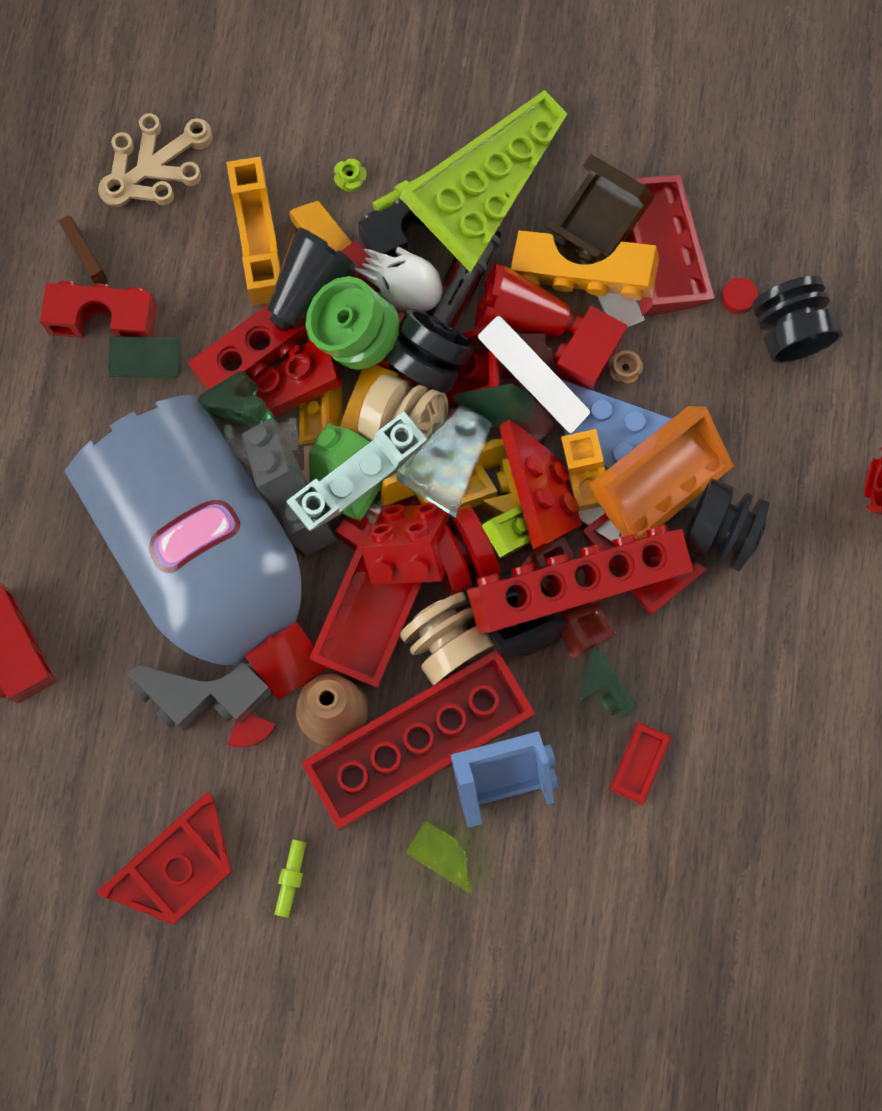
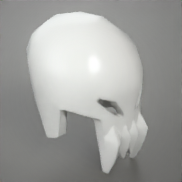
M397 247L395 251L398 257H391L364 249L371 257L365 258L369 264H362L366 270L356 268L355 271L378 286L381 291L379 294L393 305L397 312L403 311L406 314L408 308L426 313L436 307L441 300L442 283L439 272L429 261L400 247ZM400 263V266L398 267H391L393 265ZM385 280L389 284V289L386 287Z

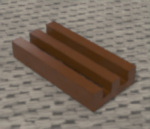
M68 215L58 220L93 283L108 285L109 281L72 216Z

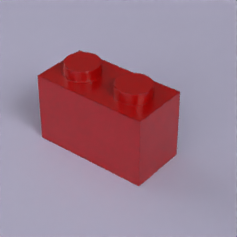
M593 306L589 307L585 316L578 314L570 329V333L574 334L568 345L564 342L561 343L553 358V361L557 363L555 374L564 381L593 391L609 364L611 357L621 343L628 325Z

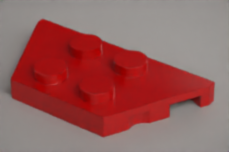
M507 420L499 426L531 544L534 550H538L582 525L578 513L579 506L573 496L569 482V472L564 462L513 420Z
M207 791L97 891L99 896L126 905L141 913L149 914L172 925L179 922L232 873L213 795Z

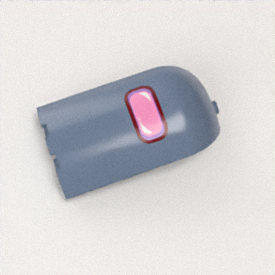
M182 395L155 402L156 409L139 416L133 411L109 425L112 432L98 443L90 440L70 462L65 473L156 627L176 646L199 659L221 665L249 663L245 654L267 641L269 635L274 636L296 622L300 609L302 588L296 553L282 526L197 395Z

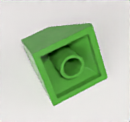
M328 423L309 451L310 483L316 478L318 481H321L368 445L370 441L350 429ZM382 482L341 514L361 520L382 488Z

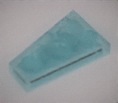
M461 405L427 442L397 470L396 480L456 518L461 500L468 488L471 475L489 435L491 422Z

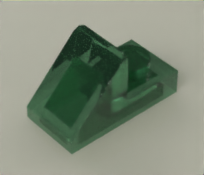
M244 371L235 373L202 393L197 400L215 419L253 427L271 417L276 420V417L266 408V402L256 396L258 386Z
M596 646L587 655L577 704L602 690L604 696L601 699L608 712L612 716L617 714L623 720L634 713L638 707L600 648Z

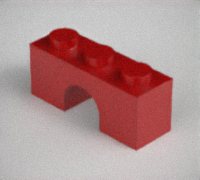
M59 281L58 284L46 283L40 323L48 335L83 338L87 321L97 314H107L112 316L110 329L117 341L152 344L157 304L151 292L140 287H128L127 290L113 289L106 284H94L93 287L79 286L71 281Z

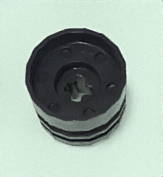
M814 275L804 276L786 281L762 293L752 303L753 312L756 317H759L757 322L760 329L770 330L765 335L764 341L770 358L774 363H786L806 358L830 347L842 337L843 333L834 310L824 309L829 304L830 299L828 294L824 292L825 286L821 277Z
M711 478L701 495L686 530L684 538L687 549L704 557L713 543L719 545L717 563L723 564L730 552L733 551L730 568L740 571L750 556L754 554L766 527L770 502L760 498L752 512H750L752 494L746 493L737 506L733 505L731 501L734 487Z

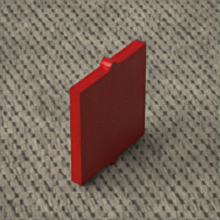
M297 621L276 635H269L267 641L245 654L246 659L278 700L298 687H304L307 681L327 669L309 660L314 645Z

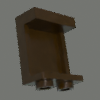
M590 154L583 165L589 174L557 222L554 223L548 219L545 227L552 233L557 245L565 250L569 246L574 247L578 250L576 255L588 264H594L609 257L620 242L626 241L654 197L644 184Z

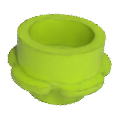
M347 159L345 162L340 161L334 167V181L344 191L354 192L366 180V169L361 167V163L356 159ZM348 172H352V173H353L352 176H347L346 174H347Z

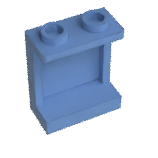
M539 731L450 755L459 799L468 828L482 824L479 809L481 804L537 789L542 790L547 805L554 803L553 789L559 788L553 768L556 766L555 757L551 745H543Z

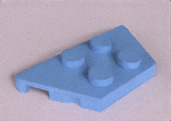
M561 380L590 410V414L573 433H569L562 426L564 436L596 429L605 471L671 420L669 417Z

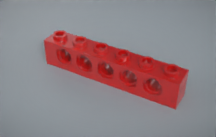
M357 240L341 250L342 253L357 265V268L366 270L362 264H369L365 258L371 257L364 251ZM354 271L351 277L363 280L375 292H379L380 288ZM267 304L191 359L188 364L193 375L217 405L223 401H231L242 391V387L255 380L280 359H288L290 357L287 353L297 344L301 345L309 339L306 321L298 329L293 328L285 331L269 320L272 314L267 311ZM259 341H267L270 343L269 346L264 350H256L253 348V346ZM232 361L242 363L237 370L228 371L225 369L226 365Z
M667 524L645 530L647 537L636 540L634 534L613 539L614 546L602 550L601 543L579 549L581 554L579 557L569 559L568 554L565 553L547 558V566L535 569L533 563L512 568L513 576L500 579L499 573L478 578V586L467 589L478 632H493L693 572L682 528L668 531ZM645 548L651 556L648 566L642 559V553ZM611 558H614L618 564V571L615 576L609 570ZM578 567L585 573V581L582 586L575 579V572ZM544 577H547L552 585L548 596L544 595L541 590V581ZM509 587H513L518 594L517 603L513 607L506 600V592Z

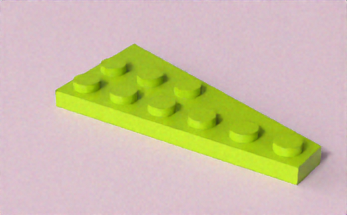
M545 90L404 188L399 198L471 273L557 133L567 113Z

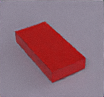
M637 722L608 791L639 805H644L672 737Z

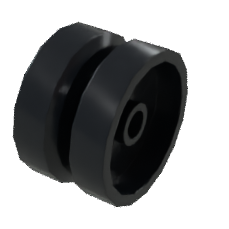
M408 308L399 324V329L404 336L397 337L393 349L385 358L396 369L418 383L440 392H450L459 377V372L454 365H466L475 350V346L462 333L438 318L425 312Z

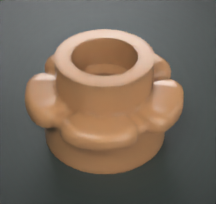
M621 351L613 355L609 361V366L611 367L610 375L617 382L624 381L625 384L634 383L638 380V375L643 371V363L633 351ZM627 365L629 369L624 370L622 366Z

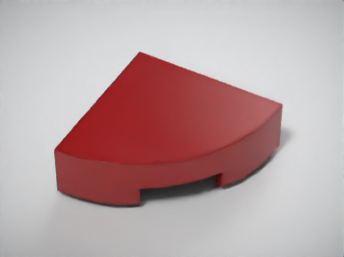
M250 714L241 724L238 721L236 722L227 745L236 748L257 745L267 739L277 725Z

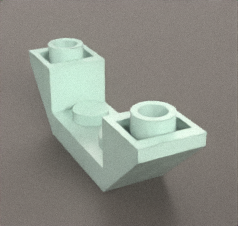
M404 411L377 431L373 441L321 481H318L317 478L288 499L286 503L306 528L312 531L340 515L384 479L393 474L427 442V439Z

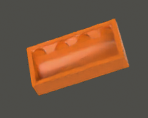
M688 406L593 480L589 486L599 504L622 536L634 534L637 540L647 537L645 530L666 523L699 496L711 478L718 480L732 469L734 465L707 407Z

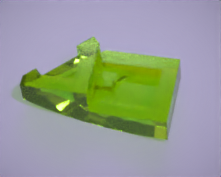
M425 821L406 854L470 894L473 887L467 872L465 850L460 847L459 841Z

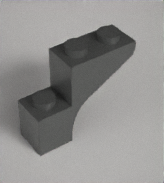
M271 417L242 433L256 487L278 508L284 531L289 540L306 556L338 541L332 520L309 531L286 503L288 499L302 490L308 483L278 422Z
M244 662L228 675L213 681H198L143 665H137L127 673L135 681L130 688L145 703L151 698L160 707L155 712L168 727L172 728L177 724L184 731L216 700L218 702L213 707L227 722L235 718L241 724L273 695L269 687Z

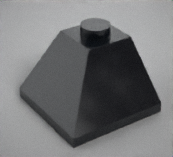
M509 571L499 577L503 579L513 576L512 571ZM541 582V590L544 595L548 596L549 594ZM509 587L506 592V600L512 607L517 603L518 594L513 587ZM466 589V590H465V595H466V597H467L468 600H469V596H468L467 589ZM556 612L488 633L500 653L528 656L558 643L566 621L560 612Z

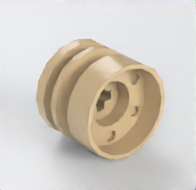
M385 373L374 382L364 399L358 423L359 435L370 442L373 441L377 431L405 411L427 439V442L408 459L411 462L422 464L434 452L442 437L448 415V399L445 393L430 390L422 385L414 387L411 381Z
M459 592L431 604L417 614L414 620L400 632V637L404 643L418 640L410 648L412 655H419L427 651L431 652V655L422 664L421 669L433 686L497 648L488 632L479 633L477 626L471 629L467 628V625L473 620L474 614L472 607L461 611L469 601L464 592Z

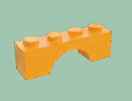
M260 156L226 162L242 245V259L247 289L252 306L269 303L281 270L266 179Z
M518 230L511 269L538 286H552L555 290L561 292H572L573 289H581L595 296H606L607 293L621 294L623 298L628 300H641L642 297L652 298L659 255L656 245L620 242L615 251L606 259L594 264L581 265L568 261L559 253L552 234Z

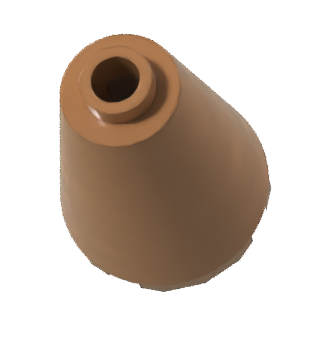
M339 673L323 674L309 681L301 690L296 703V717L301 730L312 741L325 746L332 745L366 725L369 716V703L363 688L355 680ZM334 699L331 705L324 706L325 702Z

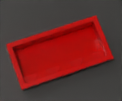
M681 175L633 178L644 184L654 199L625 242L656 245L659 255L652 298L642 297L641 300H638L642 316L669 313L712 302L715 298Z
M367 524L309 660L377 689L422 582L372 585L360 548L372 528L371 525Z

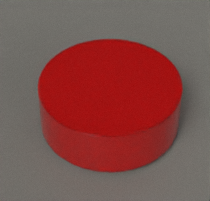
M733 278L725 285L721 300L728 311L735 314H743L752 309L751 305L758 297V290L755 284L747 278Z

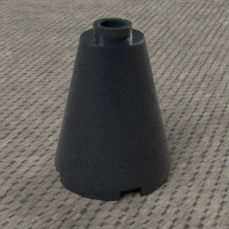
M301 227L293 234L267 307V311L272 314L269 320L285 331H288L290 326L298 329L306 321L307 311L312 299L324 285L336 278L352 276L357 268V265L339 250L336 252L327 245L328 242Z

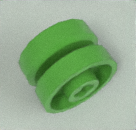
M346 276L336 278L324 285L313 297L307 311L306 329L309 339L320 350L331 355L343 366L359 370L370 368L381 362L393 349L399 335L400 320L396 308L383 296L375 292L363 280Z

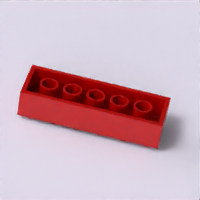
M496 649L302 761L301 764L337 829L342 831L453 766L451 754L489 745L533 719L535 712Z

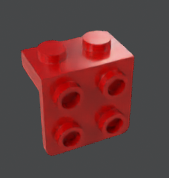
M428 502L420 506L403 507L402 505H391L381 511L360 547L372 585L442 580L445 570L436 541L451 514L448 504Z

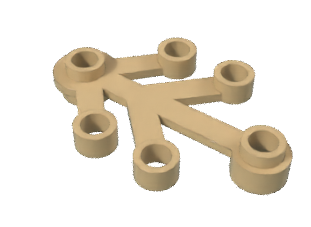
M151 113L143 115L139 120L142 138L137 166L127 173L128 155L133 152L134 144L127 133L120 132L115 134L111 141L115 151L112 172L101 180L98 187V192L103 202L113 207H122L130 199L155 201L159 205H168L173 201L174 193L172 187L165 181H159L153 187L136 185L145 178L183 182L187 186L198 184L201 180V173L197 164L186 162L181 167L166 166L165 164L189 147L203 150L210 146L213 140L210 125L205 120L192 119L186 124L182 135L154 153L156 137L161 132V124L156 115ZM148 123H155L153 128H145ZM196 129H203L202 132L198 134L192 133V131ZM120 142H128L126 147H117ZM188 171L196 172L193 177L185 176ZM114 186H121L118 191H110ZM161 190L168 191V194L164 197L157 196Z

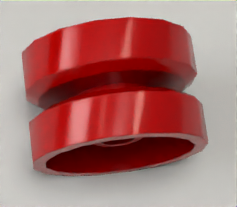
M466 504L451 511L450 525L453 534L445 523L436 542L445 570L442 581L452 596L459 592L465 593L466 589L471 588L472 580L469 570L476 580L495 573H499L500 576L501 572L492 544L472 507Z

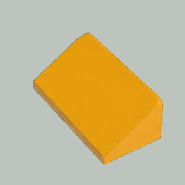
M319 201L294 208L289 212L291 222L297 229L301 227L328 242L327 245L336 252L343 250L352 243Z
M342 386L299 405L300 445H314L317 437L328 423L340 427L343 418Z

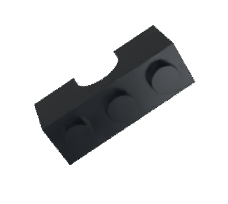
M400 198L392 206L382 211H372L358 222L359 237L365 248L391 257H398L395 253L397 247L408 251V241L403 234L406 229L413 225H426Z

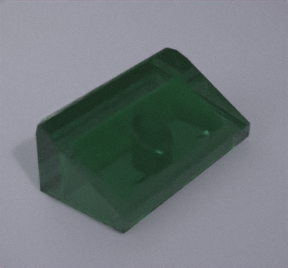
M110 337L109 377L178 378L181 375V338Z
M513 384L467 391L454 395V401L469 425L475 430L499 427L507 420H513L516 424L531 420L533 396Z

